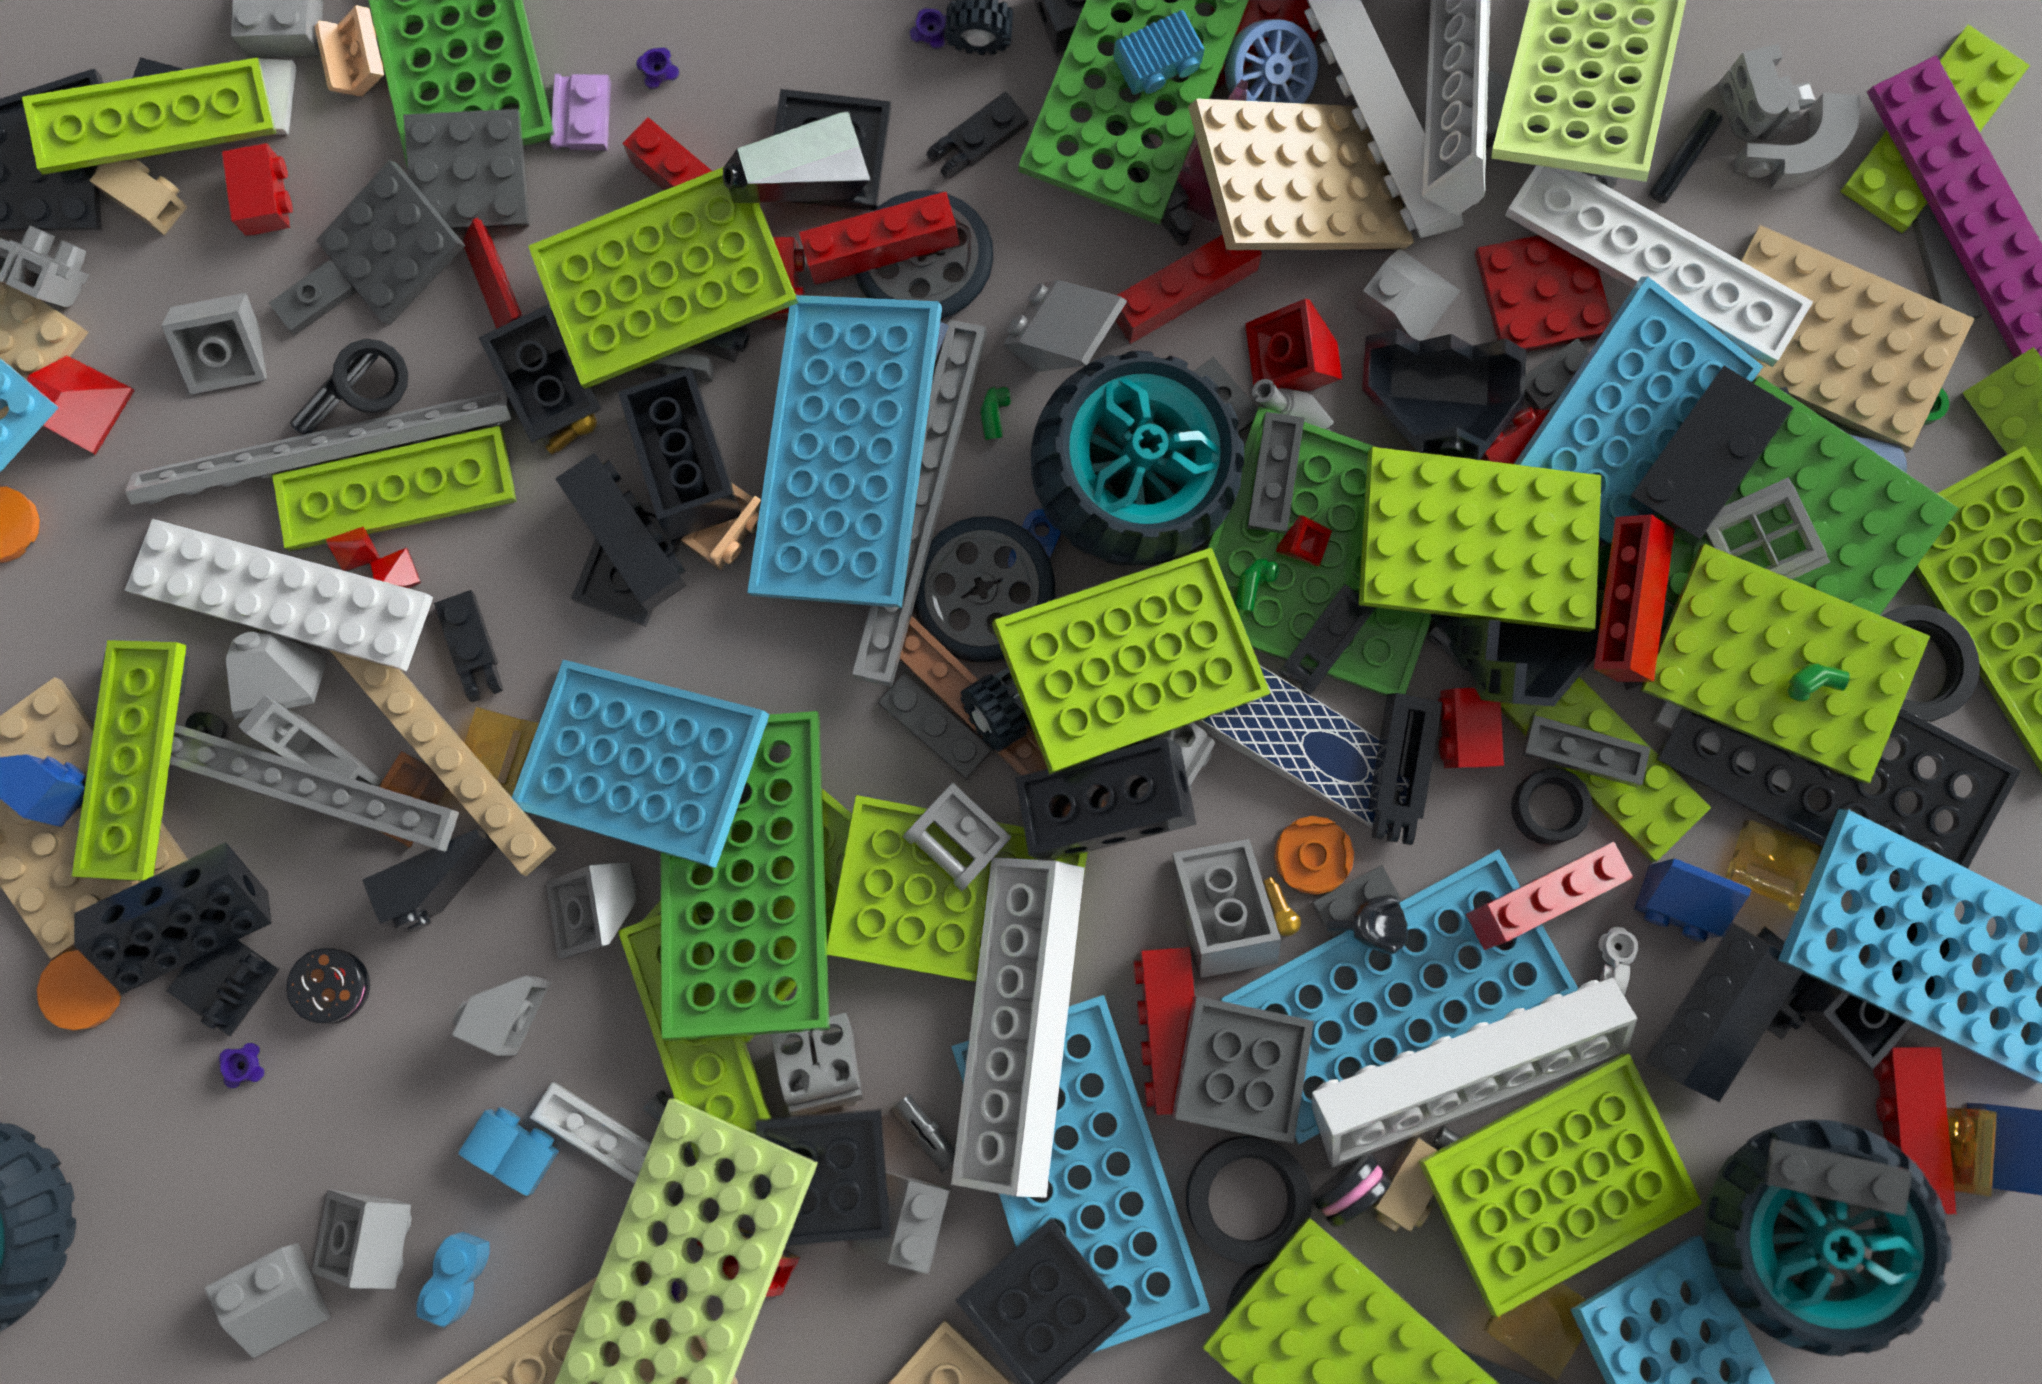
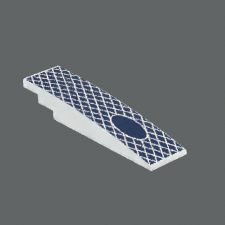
M1260 666L1271 694L1194 723L1209 735L1366 826L1373 828L1375 811L1368 810L1380 739L1264 667ZM1397 776L1396 786L1404 787V791L1400 793L1399 803L1405 804L1409 778ZM1386 825L1385 837H1387L1388 825Z

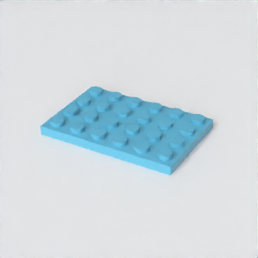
M1649 276L1640 277L1514 464L1601 475L1599 540L1607 545L1612 543L1615 517L1642 515L1627 505L1630 496L1722 367L1726 366L1753 382L1763 365Z
M563 659L512 798L525 813L716 868L769 714L757 708Z

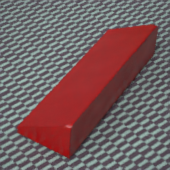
M475 218L472 220L464 236V249L497 329L523 315L491 235L482 220Z

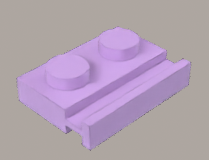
M555 74L552 125L555 135H551L550 142L554 150H559V147H569L570 150H607L611 81L608 75L571 74V77H561L560 74Z

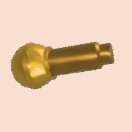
M592 414L563 428L549 440L545 448L553 455L564 449L579 435L592 433L597 426L595 415Z
M1270 877L1264 880L1263 884L1274 912L1273 916L1278 932L1282 936H1292L1300 929V916L1292 908H1289L1279 883L1275 882L1274 877Z

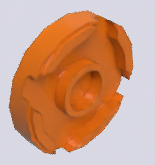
M0 486V563H6L21 557L27 551L25 549L29 546L30 542L34 543L40 524L36 506L24 494L7 486Z
M1308 816L1297 819L1282 831L1275 844L1274 861L1277 872L1286 885L1299 893L1319 895L1331 892L1345 881L1353 867L1354 851L1350 837L1340 826L1325 817Z
M79 950L64 952L50 961L41 973L37 986L38 1006L45 1018L57 1027L69 1030L97 1027L111 1017L119 1006L121 999L120 992Z

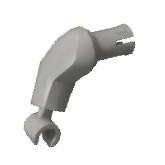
M1268 379L1258 381L1252 389L1253 398H1256L1255 400L1263 408L1280 414L1304 417V422L1331 431L1330 428L1335 423L1313 395L1297 390L1276 388L1274 383Z

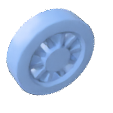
M1279 19L1257 21L1244 28L1232 42L1225 62L1227 87L1235 101L1304 104L1314 88L1318 73V58L1311 38L1295 23ZM1265 37H1269L1268 47L1263 39ZM1252 44L1259 55L1258 57L1247 53ZM1291 52L1293 55V59L1288 58ZM1244 60L1253 64L1252 71L1243 73ZM1292 66H1295L1294 74H1292ZM1256 78L1257 80L1248 91L1244 81ZM1287 80L1291 81L1289 87L1286 84ZM1264 89L1263 99L1258 98V96Z

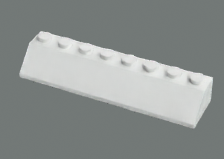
M1307 0L1310 7L1304 11L1313 32L1320 29L1326 40L1320 46L1329 65L1336 62L1341 71V75L1337 76L1336 80L1344 97L1347 98L1352 95L1357 105V108L1353 109L1352 113L1360 130L1363 131L1368 128L1374 140L1368 143V147L1376 164L1383 161L1389 175L1383 178L1392 197L1400 195L1406 207L1400 210V214L1408 231L1416 228L1419 237L1424 238L1463 226L1462 213L1457 216L1422 197L1425 133L1361 0Z
M1431 0L1422 197L1457 216L1472 205L1477 204L1485 196L1490 0Z
M992 858L951 1185L1020 1197H1046L1084 877L1083 867L1046 860Z
M1613 977L1602 982L1592 980L1580 986L1573 993L1565 996L1561 994L1552 995L1542 1001L1539 1006L1528 1010L1524 1008L1515 1009L1509 1012L1502 1020L1492 1024L1487 1022L1476 1024L1463 1035L1452 1039L1448 1036L1439 1038L1429 1048L1416 1053L1413 1051L1400 1053L1393 1058L1392 1062L1382 1066H1366L1358 1070L1353 1077L1340 1082L1338 1080H1329L1312 1092V1110L1329 1163L1332 1168L1363 1155L1370 1154L1595 1067L1620 1054H1627L1637 1017Z

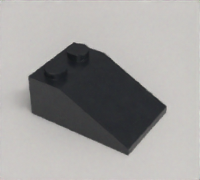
M549 304L478 337L531 443L602 410L592 387L584 389L581 386Z
M474 829L450 840L447 851L431 848L362 879L379 924L395 927L396 930L407 928L408 932L417 931L432 923L430 918L440 914L498 846L487 833Z

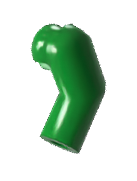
M995 386L989 388L984 397L980 415L985 440L1003 437L999 407H1007L1011 404L1009 388L1005 386L997 389Z
M1260 558L1242 572L1239 577L1235 601L1236 608L1254 610L1258 586L1264 580L1267 582L1277 580L1280 570L1278 563L1274 561L1269 562L1267 558Z
M1810 664L1792 676L1788 694L1793 700L1804 702L1810 698L1811 693L1822 686L1844 691L1848 685L1850 674L1847 671L1832 667Z

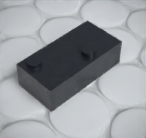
M1723 366L1634 490L1627 505L1642 515L1655 516L1675 529V536L1695 547L1794 407L1728 367Z
M689 367L618 391L656 517L668 541L738 518L741 510L701 389L692 368Z

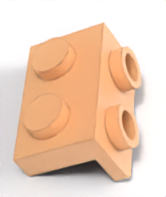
M355 5L339 24L318 21L314 27L328 89L333 92L363 97L384 75V65L379 55L376 30L372 24L369 8Z
M733 483L732 486L741 510L740 516L685 535L681 540L685 546L719 570L726 563L731 564L735 561L742 550V541L749 532L753 534L757 531L761 499L757 496H750Z

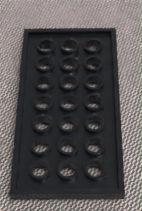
M1684 708L1678 714L1656 760L1822 848L1838 809L1848 810L1851 807H1856L1861 811L1862 817L1884 828L1892 826L1899 835L1921 846L1929 845L1935 853L1967 869L2021 772V769L1903 708L1900 709L1889 736L1898 741L1900 753L1893 760L1887 759L1882 753L1874 772L1881 779V788L1873 795L1868 794L1864 790L1863 783L1843 774L1834 776L1830 774L1826 767L1802 757H1797L1790 752ZM1708 732L1715 733L1720 740L1718 751L1712 755L1706 754L1700 745L1701 738ZM1743 751L1751 752L1756 761L1754 769L1746 774L1742 773L1736 766L1737 756ZM1925 756L1931 757L1936 764L1934 775L1928 779L1923 778L1918 772V763ZM1781 769L1787 771L1791 777V784L1784 792H1778L1772 785L1774 773ZM1961 775H1966L1972 782V790L1965 797L1958 796L1954 790L1955 780ZM1816 788L1823 790L1827 797L1826 805L1818 811L1813 810L1808 804V795ZM1911 791L1917 798V806L1911 813L1906 814L1899 807V798L1904 792ZM1942 810L1949 811L1953 817V825L1946 832L1939 831L1935 825V817ZM1861 853L1857 858L1856 866L1865 870L1867 858L1864 853ZM1895 869L1890 874L1889 883L1897 887L1900 882V875ZM1928 885L1924 888L1922 895L1927 896L1931 900L1932 890Z

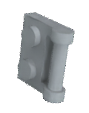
M953 782L902 836L910 844L915 842L955 880L953 884L960 891H963L1011 838L1008 833ZM932 822L973 859L967 868L925 831Z

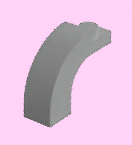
M1823 92L1808 110V136L1805 142L1797 145L1747 143L1734 159V173L1747 174L1752 178H1763L1770 175L1771 189L1780 190L1798 187L1816 179L1833 164L1852 141L1860 118V95Z
M266 695L238 726L247 735L284 758L377 787L382 782L375 773L336 741L290 708L286 709Z

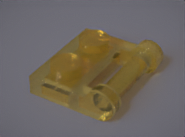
M476 707L464 743L497 781L513 731L521 732L506 782L500 783L512 797L539 723Z
M1749 819L1744 821L1725 878L1751 888L1752 892L1786 904L1790 911L1797 913L1823 847ZM1751 864L1796 882L1794 889L1790 890L1747 873V865Z

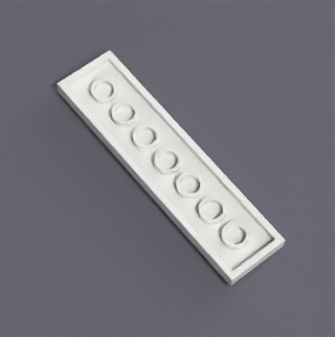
M1536 165L1505 214L1511 220L1631 288H1634L1640 277L1649 276L1743 351L1771 367L1778 362L1813 303L1808 298L1583 172Z
M156 519L151 520L125 591L133 595L261 631L272 632L286 638L403 671L408 670L433 597L427 593Z

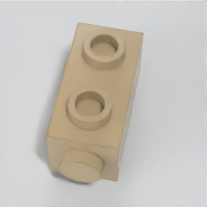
M137 159L98 165L95 174L89 181L106 197L163 235L168 232L187 208L176 196L180 190L162 176H159L157 180L148 175L150 170Z
M1411 1137L1388 1173L1392 1180L1391 1186L1370 1206L1378 1211L1375 1217L1377 1221L1394 1232H1397L1399 1227L1411 1232L1414 1226L1419 1228L1423 1225L1431 1212V1206L1428 1203L1434 1194L1418 1161L1438 1150L1419 1138Z

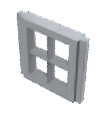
M1789 477L1724 506L1705 532L1711 547L1736 557L1762 545L1771 564L1765 567V569L1790 579L1830 563L1824 546ZM1784 503L1793 523L1765 535L1756 515ZM1749 519L1758 539L1730 551L1721 531ZM1798 530L1806 549L1778 561L1769 542Z

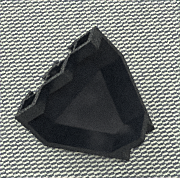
M1398 329L1368 335L1365 337L1362 391L1419 453L1480 460L1524 405L1527 350L1506 338L1471 345L1453 334L1420 341Z
M1597 590L1595 629L1590 632L1431 614V617L1437 627L1444 628L1452 641L1449 647L1463 670H1469L1477 683L1474 688L1481 700L1511 704L1555 706L1596 656L1605 590Z

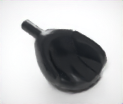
M1392 895L1378 896L1365 901L1355 911L1354 920H1328V930H1354L1355 939L1382 953L1395 954L1398 949L1403 948L1408 936L1406 917L1398 898Z

